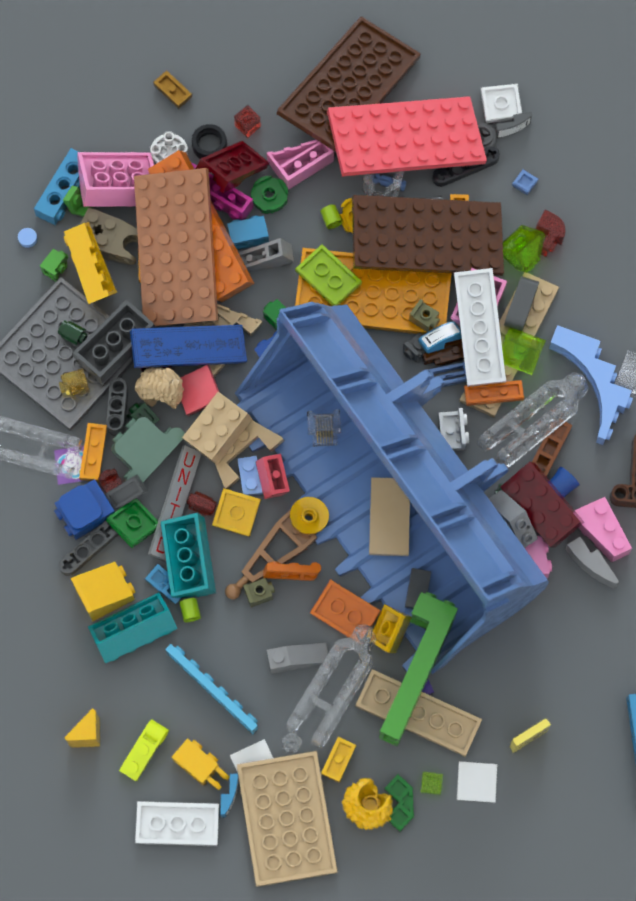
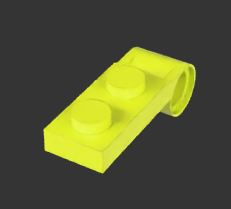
M151 719L119 771L134 781H138L158 746L165 740L169 730Z

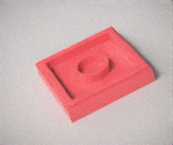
M205 365L180 377L183 380L182 387L184 388L181 402L188 416L205 409L216 393L219 392L209 365Z

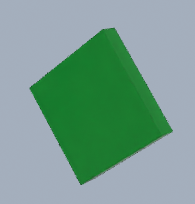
M137 498L125 504L106 519V522L131 548L153 534L158 524V520Z

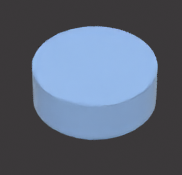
M24 228L19 232L18 240L21 246L30 248L36 244L37 235L33 229Z

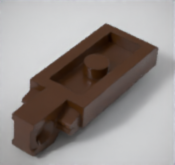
M462 339L445 343L444 349L423 354L424 365L435 363V366L464 360Z

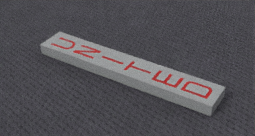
M186 445L182 446L148 555L162 561H166L160 521L182 516L201 457L199 451Z

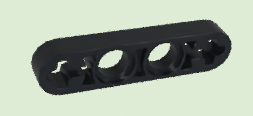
M492 146L484 148L487 159L486 163L477 167H472L471 165L459 166L463 170L460 174L453 172L452 169L454 167L437 168L433 172V183L436 186L443 187L493 166L499 161V150ZM488 153L494 155V159L488 157ZM438 175L444 176V180L438 178Z

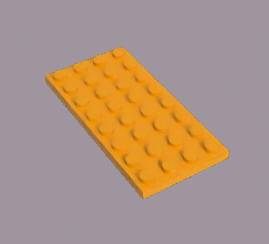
M303 248L301 263L316 249ZM330 251L362 281V284L340 305H348L364 328L426 334V331L409 321V315L420 299L439 312L440 321L436 327L446 323L452 273L354 269L353 253ZM299 275L295 306L309 302L332 306Z

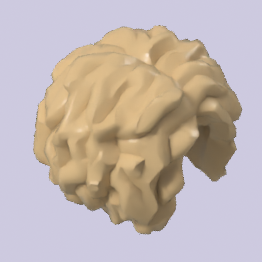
M150 367L141 373V377L135 383V391L141 400H144L146 405L153 407L160 400L167 403L172 409H176L183 398V380L170 368Z

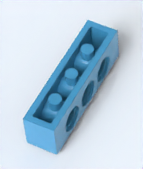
M70 148L34 207L37 217L55 226L65 215L67 206L63 199L73 185L80 189L78 151ZM74 170L78 171L76 174H70ZM63 186H69L67 189H61ZM54 201H60V202H59L58 204H56V205H53V204H52V202H54Z

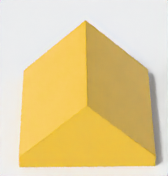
M384 604L368 640L388 653H396L412 617Z
M93 708L64 737L71 748L100 746V718Z

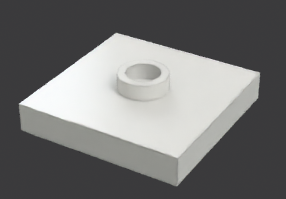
M517 84L481 88L485 123L512 121L513 114L522 113Z

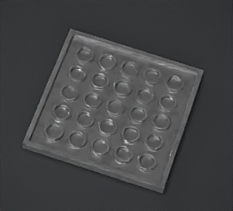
M61 277L0 341V374L70 431L109 390L112 379L120 378L134 361L132 355L103 385L75 361L73 352L79 346L68 342L58 334V329L62 322L65 320L67 322L72 321L87 330L86 334L89 337L109 315L94 303L88 304L86 297Z

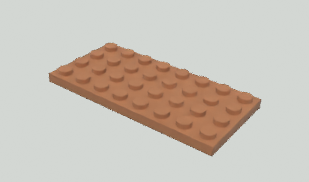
M201 168L134 176L143 314L154 323L155 327L218 321L208 169Z

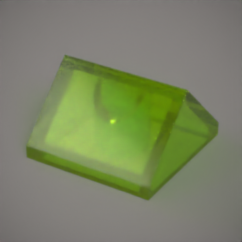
M510 328L502 344L504 365L533 375L546 340Z

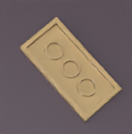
M371 477L369 555L409 556L410 500L394 478Z

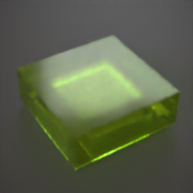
M423 772L420 793L441 795L443 774Z

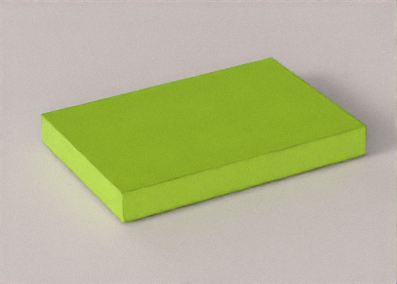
M323 244L295 268V271L332 306L340 305L362 284V281Z

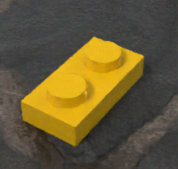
M337 737L321 775L340 783L356 745Z

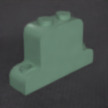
M146 417L136 420L132 418L125 425L127 427L123 434L119 432L112 439L114 441L111 447L112 453L129 468V471L123 476L124 482L138 475L143 483L183 440L182 437L185 432L177 427H168L163 433Z

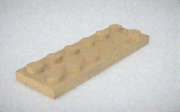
M372 669L355 707L385 720L402 683ZM422 692L405 730L466 757L482 719Z

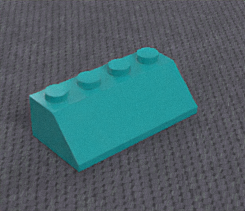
M199 513L160 521L171 597H201L216 593L205 518Z
M159 592L88 626L105 664L117 660L126 653L134 652L137 648L150 644L155 639L168 635L178 629L169 608Z

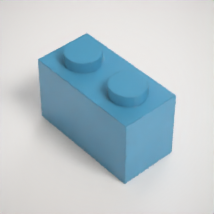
M252 216L246 220L236 219L227 223L228 234L237 250L269 242L264 216Z

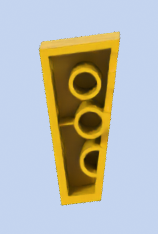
M89 222L64 231V241L70 248L71 258L76 266L88 304L116 294L117 290Z

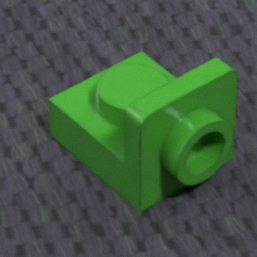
M72 185L63 201L72 214L84 217L88 207L83 206L80 189Z

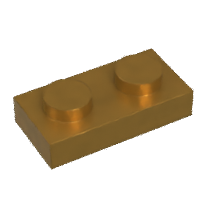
M167 70L153 82L154 86L178 109L192 98V94Z

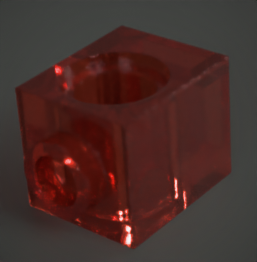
M249 105L245 106L234 116L235 127L247 138L261 127L260 116Z

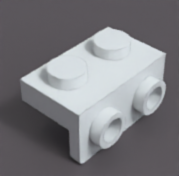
M459 408L455 412L439 413L440 433L453 451L465 450L466 444L469 443V433L465 432L464 425H467V414H463V408Z

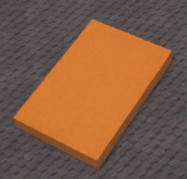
M330 579L310 614L361 645L381 610Z

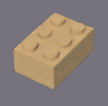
M217 392L182 438L218 465L252 421V418L239 406Z

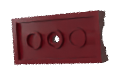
M240 141L201 158L196 169L207 168L214 175L213 180L220 187L219 191L224 193L239 186L245 178L267 169L270 163L244 141Z

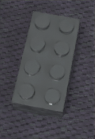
M126 300L73 352L74 359L103 385L133 355L130 330L155 328V325Z

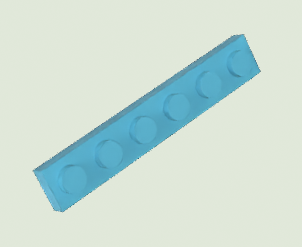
M170 644L165 649L166 653L252 735L258 730L257 719L250 713L246 715L242 711L243 706L238 701L234 700L232 702L227 697L229 695L228 692L221 686L219 688L213 684L214 679L208 673L203 674L199 671L200 666L193 659L189 661L184 656L186 653L178 645L174 647Z

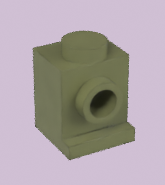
M420 299L411 311L409 321L424 331L429 332L431 328L434 329L440 321L439 312Z
M266 578L243 585L251 608L273 600L272 593H275L272 582H267ZM263 588V592L257 593L256 589Z

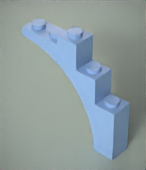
M557 325L549 349L573 362L585 374L592 385L600 411V426L596 443L603 445L605 439L610 440L613 429H610L611 423H616L619 413L623 414L625 408H630L633 400L630 397L632 390L614 384L617 373L614 372L616 365L598 359L602 348H599V340Z

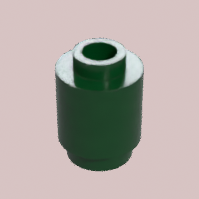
M63 321L58 329V334L61 335V338L76 346L82 344L88 337V334H86L87 330L72 321Z

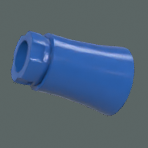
M559 467L550 480L563 497H566L571 491L580 486L576 478L563 467Z

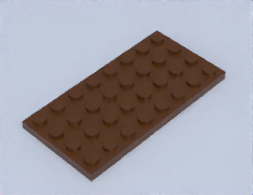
M361 16L277 109V115L336 152L327 114L328 108L381 104L419 60L421 53Z
M353 195L354 269L455 273L470 271L471 268L476 270L492 268L493 275L502 276L504 274L501 203Z

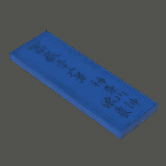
M242 325L139 328L130 330L134 368L247 362Z

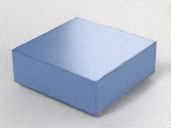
M523 169L512 183V186L528 196L538 182V178Z

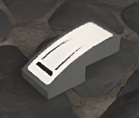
M532 112L513 114L512 122L496 124L497 138L515 134L531 123Z

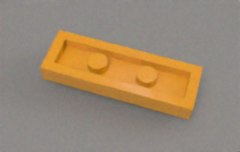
M88 423L80 480L92 481L95 479L96 482L100 480L107 425Z

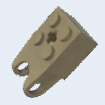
M88 207L80 225L89 222L103 258L107 261L112 260L127 265H134L136 258L126 251L125 247L131 242L138 243L137 228L121 219Z

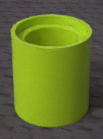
M328 205L321 209L320 213L327 229L337 228L343 223L336 205Z
M188 598L179 602L184 622H193L201 619L197 598Z

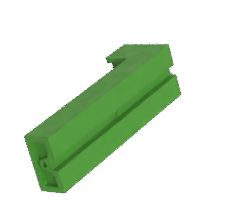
M430 592L420 593L411 613L410 623L424 628L426 631L379 734V739L397 747L458 611L454 603L448 600H444V602L436 599L437 596Z

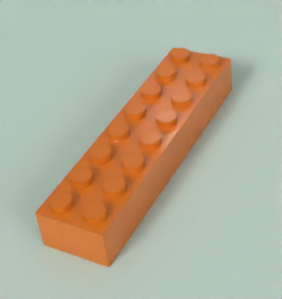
M178 150L148 168L150 174L192 170L194 167L187 154ZM211 201L217 301L224 302L255 283Z

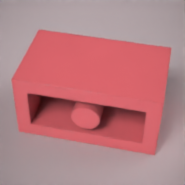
M281 454L265 456L256 461L264 499L283 496L290 492Z

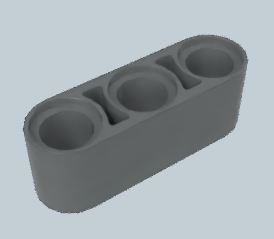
M523 276L520 277L504 326L523 331L539 285L538 281Z
M119 377L112 379L109 385L106 424L109 433L113 436H116L119 432L123 434L126 425L128 387L126 381ZM117 386L124 387L123 390L119 392L114 390ZM116 404L122 405L119 410L113 409V406ZM115 422L120 423L118 428H112L111 425Z

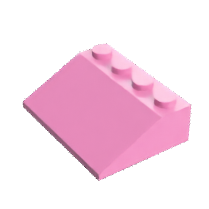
M78 152L77 159L83 206H136L134 176L150 174L148 168L154 165L151 153Z

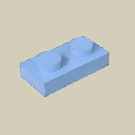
M257 456L238 458L242 491L245 495H263L256 466Z

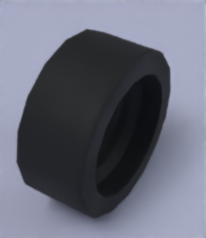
M202 125L192 135V148L194 154L199 159L227 147L225 132L216 125ZM204 135H215L220 139V146L213 151H204L199 147V139Z

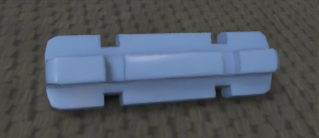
M380 173L371 174V183H380L382 186L393 189L397 188L400 191H404L406 188L405 180H396L397 178L384 174L381 176Z

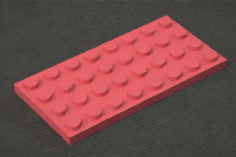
M470 97L330 107L327 110L342 176L481 165L487 161Z

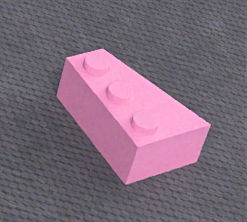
M313 140L293 148L286 147L284 150L274 153L272 151L267 152V161L289 190L334 162V151L321 142Z
M605 497L575 510L584 521L579 527L581 533L587 536L594 543V546L611 562L629 555L632 547Z

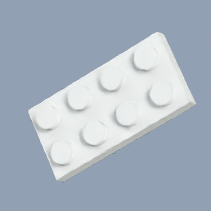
M137 802L135 843L218 846L219 804Z

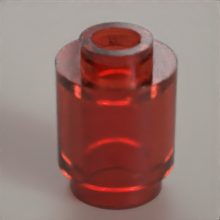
M198 491L194 494L191 493L187 500L190 510L204 516H212L217 502L213 500L214 498Z

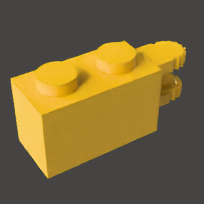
M187 738L174 753L172 760L203 786L208 782L214 788L220 790L222 788L220 783L211 778L212 775L216 772L224 780H228L230 776L219 768L218 763H216L218 759L210 752L208 754L204 753L201 750L203 747L196 740L191 742Z

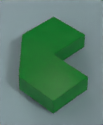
M397 774L384 790L398 802L393 808L392 815H390L391 821L388 822L401 832L414 818L413 787Z

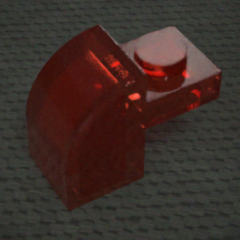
M547 210L543 212L535 229V233L546 238L540 250L542 256L547 257L549 252L553 253L557 244L562 246L565 236L564 222L560 217Z

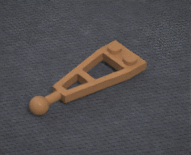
M289 510L273 526L242 570L244 576L236 584H229L226 587L225 595L229 599H237L240 596L243 585L249 581L253 583L263 578V570L254 576L250 573V570L260 557L267 563L280 562L281 564H286L313 544L317 536L298 531L291 523ZM281 529L298 547L277 561H274L265 550Z

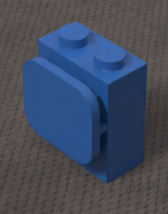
M95 479L65 493L54 503L56 506V510H54L59 520H64L66 523L64 529L69 537L73 535L76 540L99 527L106 521L107 517L115 512Z

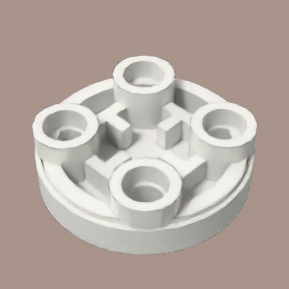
M166 132L156 138L150 148L155 164L178 150L185 152L188 156L186 142L172 132Z

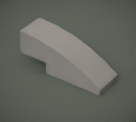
M581 537L567 544L566 552L582 570L604 585L613 589L618 586L619 581L598 549L591 553Z

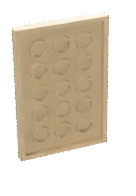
M317 751L237 764L256 887L338 873Z

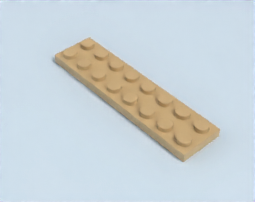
M524 272L523 277L538 281L539 285L523 331L504 326L514 294L499 321L506 382L514 380L559 289L558 286L527 272ZM463 392L460 402L466 405L465 393ZM502 403L471 405L469 407L495 418Z

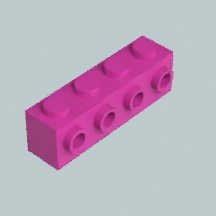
M209 173L210 199L215 209L225 211L234 220H245L253 209V199L235 188L221 193L219 191L220 187L213 180L214 175Z

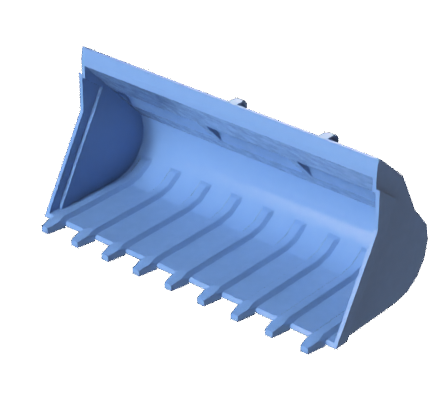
M309 302L281 309L278 318H276L277 334L235 392V395L240 400L237 406L247 412L256 423L284 439V442L274 450L282 456L286 477L293 476L305 494L299 499L304 497L317 498L326 505L329 511L328 523L322 531L316 534L317 539L315 543L319 545L337 538L349 556L335 568V571L339 577L357 569L361 572L371 587L361 599L370 604L381 601L383 605L386 604L412 617L413 609L405 608L411 569L431 571L428 592L436 595L438 600L443 602L448 600L454 603L455 607L458 608L454 623L431 671L434 674L443 668L459 651L524 608L549 584L545 575L484 493V491L502 478L509 469L504 463L497 464L492 458L488 461H482L469 471L422 408L423 405L441 391L445 382L440 376L432 379V374L426 369L404 383L348 305L327 306ZM316 418H333V443L332 437H330V443L328 437L327 444L326 438H324V444L323 438H321V444L320 438H318L317 442L315 434ZM258 438L248 447L252 452H255L267 446ZM371 477L394 478L410 500L409 556L369 555ZM409 623L404 635L415 651H417L426 629ZM415 653L402 665L406 673Z

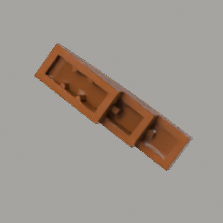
M557 417L554 418L532 461L546 477L572 428L571 424Z

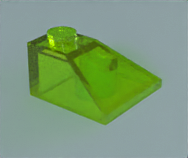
M521 225L503 241V257L515 269L525 273L531 271L540 261L545 236L544 232Z

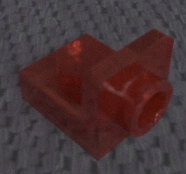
M115 468L105 470L98 478L105 493L123 483Z

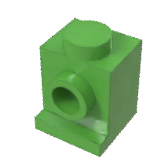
M53 248L40 265L42 273L57 282L59 279L58 275L62 274L67 268L68 255L61 250L58 252Z

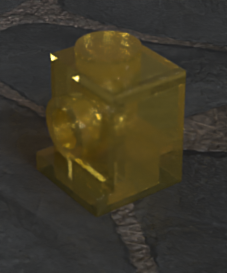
M83 368L60 375L62 382H59L62 393L77 395L83 390L86 393L90 392Z

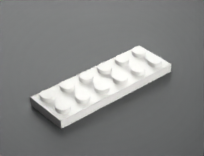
M493 269L455 272L454 278L467 387L505 383L506 376Z

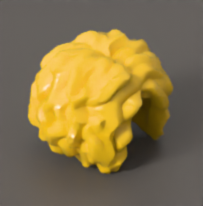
M361 778L357 784L352 783L350 787H347L342 801L343 809L346 812V817L352 823H355L358 828L371 830L379 826L383 827L385 823L391 821L390 815L393 813L392 796L385 793L378 794V789L371 778Z

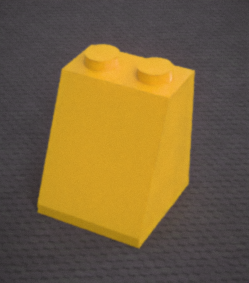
M116 562L71 578L92 622L135 600L133 596L136 593L131 582L127 583L124 577L127 575L122 565L118 567Z

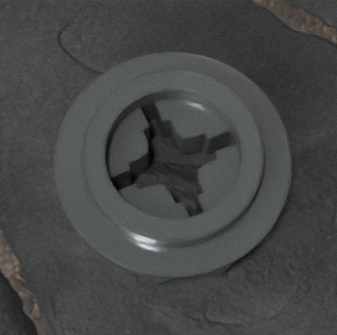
M477 123L479 132L481 131V134L485 137L484 142H482L483 147L493 146L497 138L495 129L487 123Z

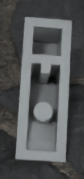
M281 238L239 252L248 271L276 268L294 262L292 244Z
M326 643L292 645L267 650L271 674L330 663Z

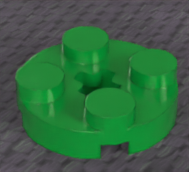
M264 176L256 180L251 191L253 204L264 214L281 210L288 202V188L284 181L279 178H272V176ZM267 191L275 193L271 198L266 197Z

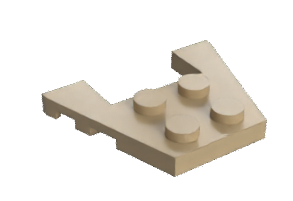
M217 304L218 321L185 324L183 327L242 325L243 330L252 337L263 325V322L257 318H250L246 314L237 313L230 310V308ZM225 364L209 365L214 377L222 370Z
M252 420L218 465H216L223 486L229 489L240 480L239 476L228 464L256 439L260 438L271 452L284 442V439Z

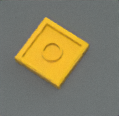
M223 488L212 526L250 537L261 499Z

